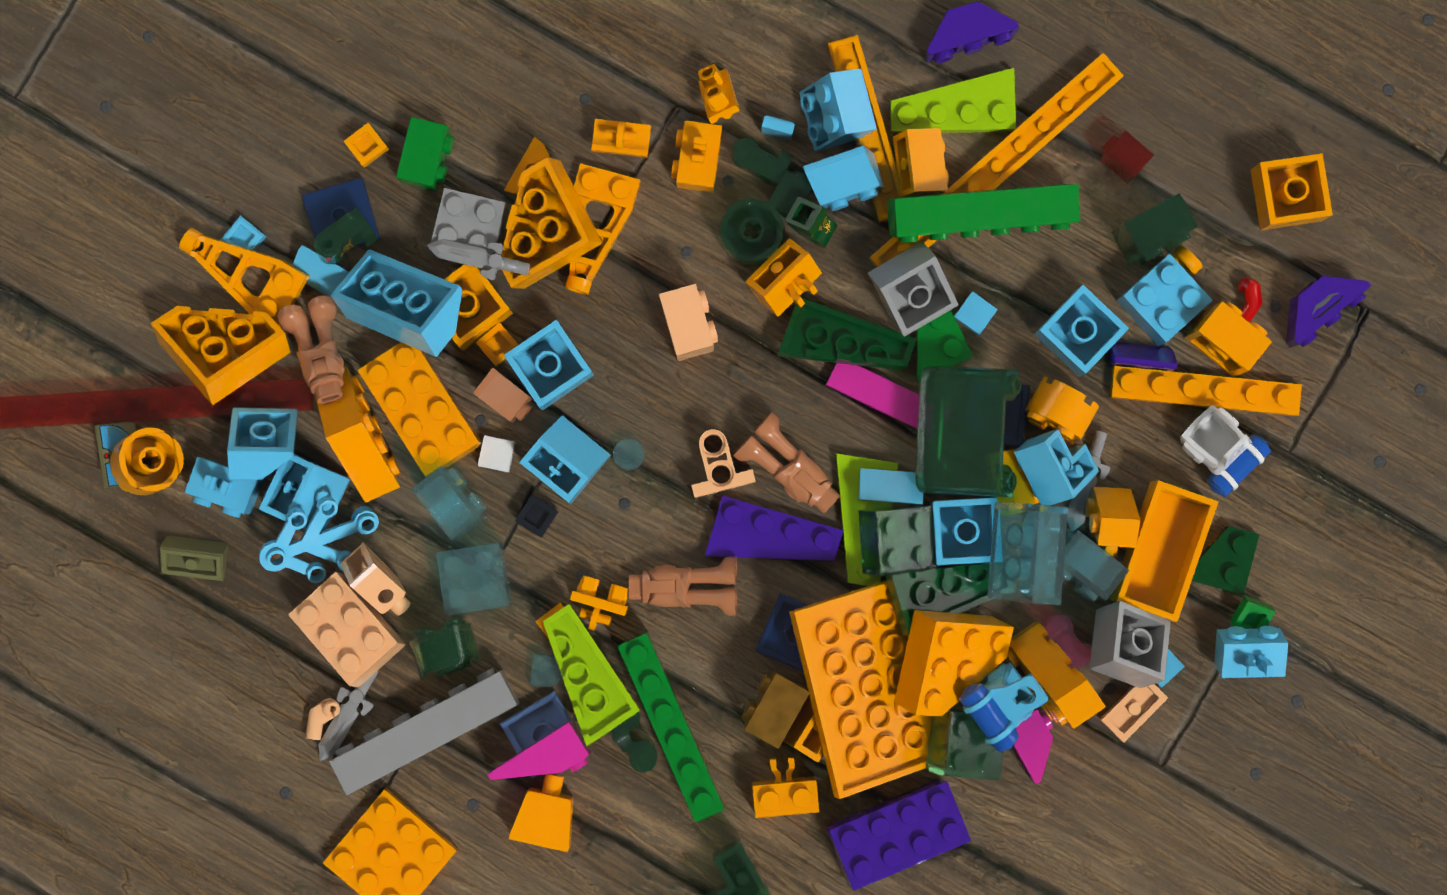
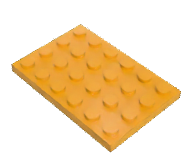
M887 580L789 611L835 798L842 799L951 759L941 716L914 715L894 703L909 636L902 634Z

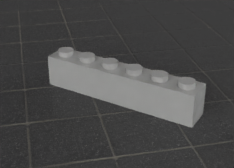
M493 668L476 676L477 684L467 688L465 683L448 691L450 698L439 703L437 698L419 706L422 713L412 718L409 713H406L391 721L394 727L383 733L381 728H378L363 736L365 743L354 747L351 742L336 750L337 758L329 762L345 794L349 795L520 704L504 671L501 670L495 673Z

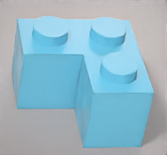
M1059 429L1027 439L1014 452L1017 463L1024 471L1031 485V490L1034 496L1038 498L1042 508L1073 499L1099 472L1086 444L1068 449Z

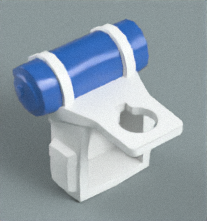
M1211 405L1181 435L1180 441L1183 444L1182 449L1198 464L1203 462L1212 472L1207 479L1211 490L1215 494L1226 497L1238 488V484L1257 465L1265 461L1271 450L1267 442L1260 436L1252 434L1248 437L1246 434L1244 435L1238 428L1239 422L1222 407L1218 409Z

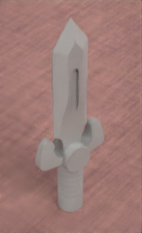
M441 239L427 245L435 256L440 259L477 268L491 266L490 270H481L480 272L483 277L489 280H495L497 270H507L526 276L530 271V263L502 257L503 245L501 243H488L487 248L495 251L493 255L488 254L487 249L446 239Z
M1095 430L1089 452L1097 468L1100 470L1099 479L1104 480L1110 471V467L1101 464L1100 456L1107 433ZM1096 476L1070 501L1066 519L1071 533L1085 523L1086 499L1092 498L1093 487L1096 486L1098 479Z
M379 671L374 673L360 687H355L353 691L345 687L339 689L337 701L342 702L346 696H349V701L346 704H341L339 714L333 718L318 744L320 761L336 754L335 751L341 746L359 714L357 711L359 704L362 703L363 705L362 716L368 714L373 708V703L366 700L365 695Z

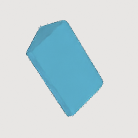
M303 245L300 246L292 264L310 276L306 282L307 285L330 297L349 274L347 270L331 261L328 263L326 258Z
M860 468L858 500L922 505L923 473Z

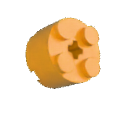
M1044 376L1025 408V412L1030 424L1041 430H1045L1046 427L1052 430L1059 429L1065 443L1073 445L1075 440L1081 441L1099 409V405L1093 401L1091 406L1084 402L1086 395L1055 379L1052 384H1049L1048 377Z
M143 428L126 436L114 446L110 459L111 472L119 487L123 491L135 495H151L169 487L181 473L184 464L183 452L179 443L166 434L165 431L158 428ZM142 458L151 460L152 465L148 467L146 464H143Z

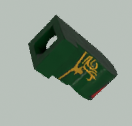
M799 196L784 220L799 235L822 248H826L838 226L826 215L827 211L823 206ZM803 209V216L801 220L797 222L796 220L798 213Z

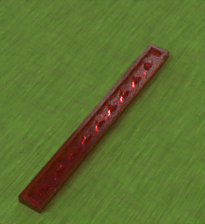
M305 379L246 382L214 405L207 400L195 385L0 397V429L232 416L233 408L297 409V412L314 411V397Z

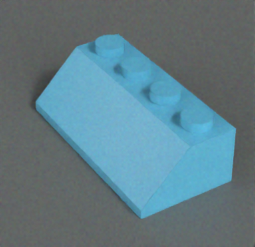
M369 249L334 290L331 297L347 319L437 357L456 333L462 288L457 284Z

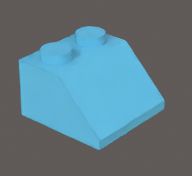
M860 146L803 166L820 206L824 208L830 207L831 211L849 206L848 201L860 198V201L875 198L878 196L877 191L885 189L875 155L865 146Z
M233 408L227 448L229 479H263L294 457L297 409Z

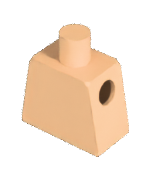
M364 542L340 563L349 585L381 614L391 609L399 616L409 608L410 601L404 596L406 592L399 578Z

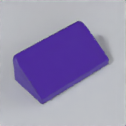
M1116 342L1109 351L1108 364L1111 366L1173 371L1177 368L1178 364L1174 351L1166 347Z

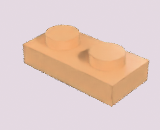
M1155 684L1143 688L1132 685L1099 720L1121 742L1125 743L1168 697Z

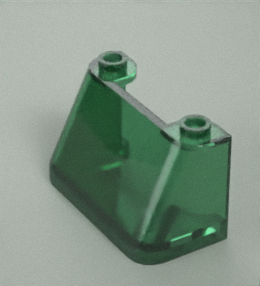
M927 366L923 369L920 378L915 472L916 486L919 492L944 496L1013 498V490L1016 487L1017 479L1010 466L1003 464L1006 401H1013L1021 390L1018 370Z

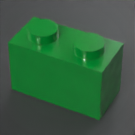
M411 117L396 175L400 183L437 192L439 184H444L447 166L443 165L446 154L452 153L455 137L451 136L452 132L447 125Z

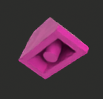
M1034 709L1031 717L1021 722L1016 728L1019 737L1012 746L1029 779L1035 784L1042 780L1053 736L1049 729L1053 728V725L1045 711L1039 713L1038 709Z

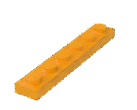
M1113 366L1109 398L1206 408L1213 405L1218 409L1222 407L1227 410L1299 416L1302 384Z

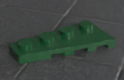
M802 298L805 304L801 308L797 304L795 305L777 355L780 357L905 371L916 339L907 335L904 337L899 332Z

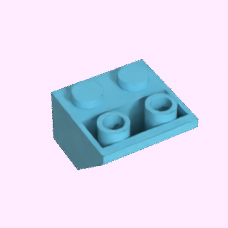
M861 69L828 73L799 92L800 105L805 113L808 136L813 144L814 152L860 139L877 129Z
M561 416L537 440L519 463L564 500L572 504L611 455L564 416Z
M294 453V457L277 469L259 510L286 522V514L290 509L301 508L307 516V524L303 529H307L317 510L318 500L329 496L335 500L338 506L350 479ZM325 504L322 510H330L332 508V504ZM295 515L291 521L298 522L302 516ZM333 517L327 518L321 531L328 528Z

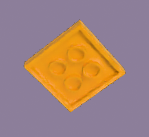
M386 788L325 859L323 864L359 895H421L457 852L458 848Z

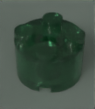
M746 198L737 201L727 209L720 226V240L725 253L736 263L746 267L762 265L780 248L782 243L783 221L779 212L771 204L757 199ZM750 226L752 230L758 229L757 238L746 237V227Z
M455 618L443 622L444 628L431 631L430 627L412 633L413 640L409 643L421 680L429 679L428 673L436 672L437 677L466 669L471 666V659L477 663L482 661L471 623H465L461 618Z

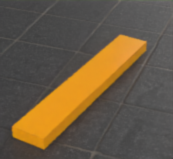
M855 35L830 42L827 46L835 72L853 69L862 70L877 129L855 140L857 148L865 146L872 151L878 164L885 189L877 191L878 196L872 198L878 222L880 223L888 220L887 198L900 197L898 174L859 37Z

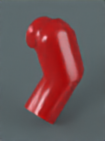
M1244 277L1238 283V290L1244 294L1245 303L1240 310L1243 313L1241 317L1250 323L1262 306L1261 285L1256 279L1251 280L1248 277Z

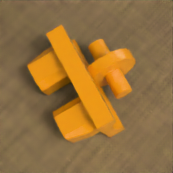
M711 64L698 71L700 79L698 83L707 118L711 124L717 122L719 118L729 119L733 114L740 111L731 77L726 68L719 71L715 64Z
M595 119L591 150L593 152L648 158L651 125Z
M583 575L577 591H572L570 600L594 607L593 611L581 608L579 617L590 620L588 629L595 631L597 623L610 625L612 616L601 614V609L623 616L627 614L629 607L626 605L628 588L611 584L606 600L595 596L600 580Z

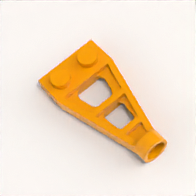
M580 163L574 188L583 206L586 209L590 201L610 205L614 208V215L605 228L596 229L602 240L596 257L589 259L580 256L570 262L565 289L589 295L593 279L633 212L641 183L640 179ZM583 274L586 276V279L577 277L576 275Z
M190 228L184 234L179 244V249L194 257L249 314H253V311L267 312L280 328L281 326L277 318L278 312L283 307L295 304L310 277L283 259L204 236V234L194 228ZM203 243V249L201 251H198ZM222 251L240 259L232 276L227 275L216 265V261ZM250 266L265 269L270 274V278L260 296H254L242 283V277Z

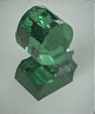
M639 711L612 729V740L620 746L623 752H631L629 761L634 770L646 773L655 767L658 753L651 739H634L631 737L630 731L639 727L641 721V712Z

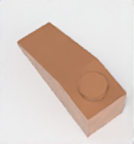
M494 368L490 370L473 392L475 396L512 423L516 419L522 421L532 408L529 405L532 398Z

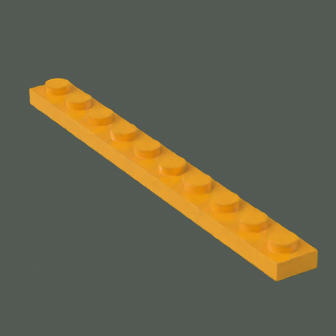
M1102 53L942 194L995 190L1121 80L1124 75ZM920 235L917 242L899 243V237H892L869 260L877 268L920 242H923L929 248L937 240H930V235Z

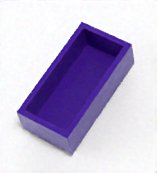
M941 778L825 826L847 885L853 891L971 841L949 784Z

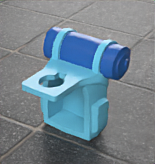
M1011 662L999 664L988 674L985 686L982 683H974L964 689L959 698L964 705L963 710L965 713L970 714L986 736L985 740L988 745L992 744L997 752L1012 748L1019 737L1016 728L1021 722L1031 717L1034 709L1045 704L1049 699L1032 674L1022 677ZM1030 688H1032V689L1034 690V692H1035V694H1036V697H1035V695L1033 694V692L1031 691Z

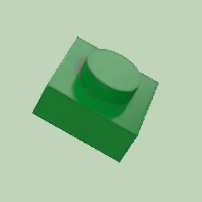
M1245 595L1230 619L1232 627L1257 629L1261 626H1268L1276 611L1272 605Z

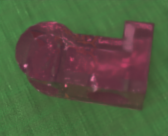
M1061 614L1047 616L1042 624L1048 633L1046 638L1048 640L1052 639L1054 643H1057L1070 658L1071 663L1068 665L1079 670L1090 663L1092 645L1086 644L1083 646L1073 632L1072 621L1067 616Z

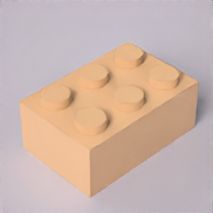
M339 572L331 575L288 614L345 682L352 687H360L406 645L380 613L349 585L345 574Z

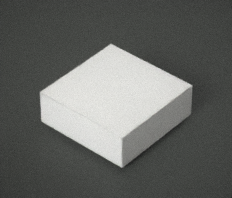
M484 435L478 466L509 473L516 442Z

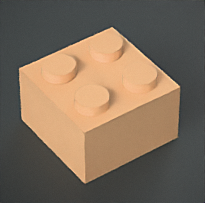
M696 284L659 294L677 360L682 361L713 352V343L718 342V336L713 320L707 322L705 313L709 312L705 291H698Z

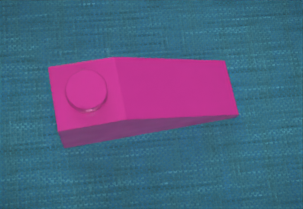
M570 720L496 767L487 775L490 780L563 773L567 769H570L573 773L588 763L586 757L591 754L588 746L586 747L585 741Z

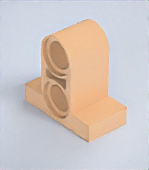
M711 429L701 435L699 448L708 481L691 485L694 498L756 482L753 469L735 473L728 442L721 431ZM709 436H717L722 441V448L716 453H710L704 447V442ZM718 466H724L730 472L729 480L722 484L715 482L712 478V472Z

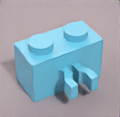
M197 457L184 493L192 495V502L206 507H210L211 503L223 506L222 513L240 518L241 513L251 515L264 479H229L228 466L206 458Z
M1233 626L1228 629H1217L1214 664L1221 678L1285 677L1288 641L1280 628L1261 626L1257 629H1244Z

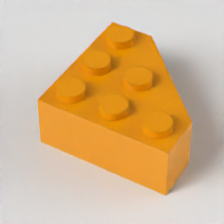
M549 157L521 172L517 184L519 190L515 204L511 206L505 229L508 230L501 256L530 263V271L526 276L502 270L511 288L525 289L602 244L561 160Z
M176 306L151 322L158 343L212 405L291 353L285 332L267 312L253 311V314L235 313V310L209 308V311L191 310V307Z
M344 366L345 371L342 378L344 384L341 387L343 396L338 400L325 404L317 402L325 438L366 503L400 488L397 475L401 473L395 457H390L388 454V447L380 434L383 433V429L376 415L371 416L369 404L363 394L365 389L359 376H352L347 366Z
M914 610L894 703L914 715L943 716L959 701L964 689L982 681L1007 658L1014 627L993 616Z
M1033 622L1011 638L1007 659L1015 668L1020 666L1025 675L1032 674L1047 694L1049 699L1045 704L1041 705V708L1051 721L1054 720L1055 723H1059L1061 726L1066 725L1075 729L1106 706L1081 671L1068 665L1071 663V660L1060 646L1054 643L1052 639L1048 640L1046 638L1048 633L1039 622Z

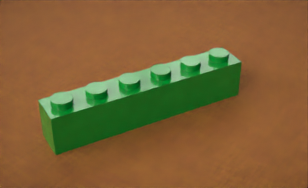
M1058 184L887 198L889 236L899 237V243L917 242L920 235H930V240L949 239V233L960 232L961 238L978 237L980 230H990L991 235L1010 234L1009 228L1021 227V232L1040 231V225H1051V230L1070 229V223L1080 222L1079 184Z
M646 632L619 644L618 649L695 823L725 810L723 800L649 633Z

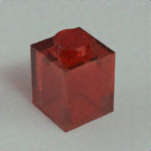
M1125 130L1119 138L1113 134L1104 144L1102 149L1106 153L1099 160L1128 184L1154 154Z

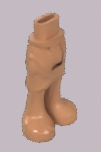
M322 295L311 299L308 303L309 315L319 340V344L315 347L313 346L308 315L302 307L289 305L281 308L277 314L281 328L293 334L299 349L296 355L300 362L302 375L311 393L316 395L319 404L329 403L343 396L341 387L344 384L342 378L345 371L344 360L338 353L337 344L334 341L332 322L337 314V306L332 297Z
M771 412L758 425L754 433L779 452L789 464L785 466L781 464L753 435H750L733 454V457L740 462L751 460L761 465L773 475L776 481L784 486V490L791 498L797 502L806 503L810 507L814 505L823 514L826 513L840 495L831 487L832 482L828 481L824 471L801 448L797 450L779 430L780 420L775 413Z
M736 556L726 557L720 565L711 568L692 569V567L676 568L672 565L655 566L649 571H643V574L629 575V600H643V604L649 602L650 605L660 607L691 608V605H711L719 607L727 616H737L736 588L689 590L690 584L696 583L736 585L737 558Z

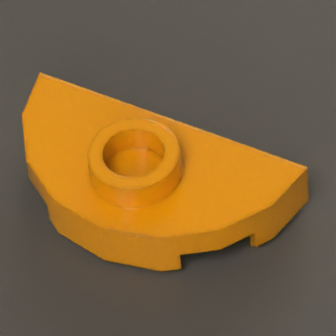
M536 137L530 143L507 183L504 192L517 196L519 190L517 184L521 172L546 157L550 158L544 144Z

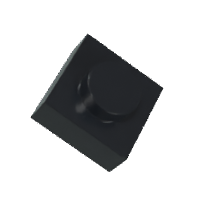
M532 494L515 521L540 538H543L559 511Z

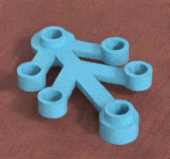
M322 497L317 502V510L302 538L290 543L295 531L302 529L307 524L305 512L301 508H292L286 514V522L277 539L266 542L260 549L259 561L262 567L268 571H280L286 567L305 574L312 583H320L326 577L323 565L320 562L309 563L295 556L308 552L336 563L338 568L343 571L340 563L351 552L348 550L340 551L325 544L357 532L360 534H370L378 527L379 519L372 508L362 506L352 513L350 521L321 531L327 518L335 516L338 511V506L332 497ZM325 504H332V508L330 510H322ZM295 515L302 516L298 522L291 521ZM370 519L371 523L363 527V521ZM281 554L279 559L270 560L272 555ZM313 570H321L318 575L311 576Z

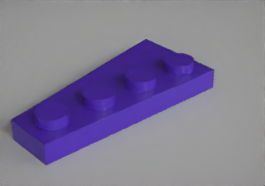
M722 495L705 556L835 561L843 530Z

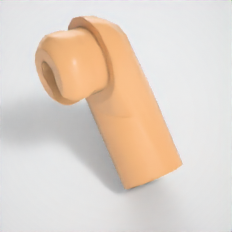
M324 699L310 709L305 739L321 740L323 724L333 719L340 712V705L335 699Z

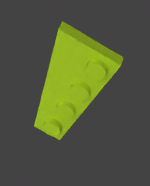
M1014 68L890 101V134H899L907 129L941 128V133L1013 132L1016 129Z
M836 453L847 583L871 586L880 583L892 502L858 500L860 468L897 471L898 463Z
M568 604L544 620L543 624L587 747L639 712L640 709L572 606Z

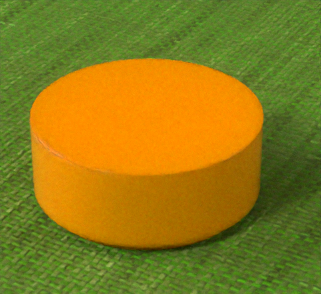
M1182 245L1172 253L1173 258L1190 275H1195L1203 267L1200 260Z

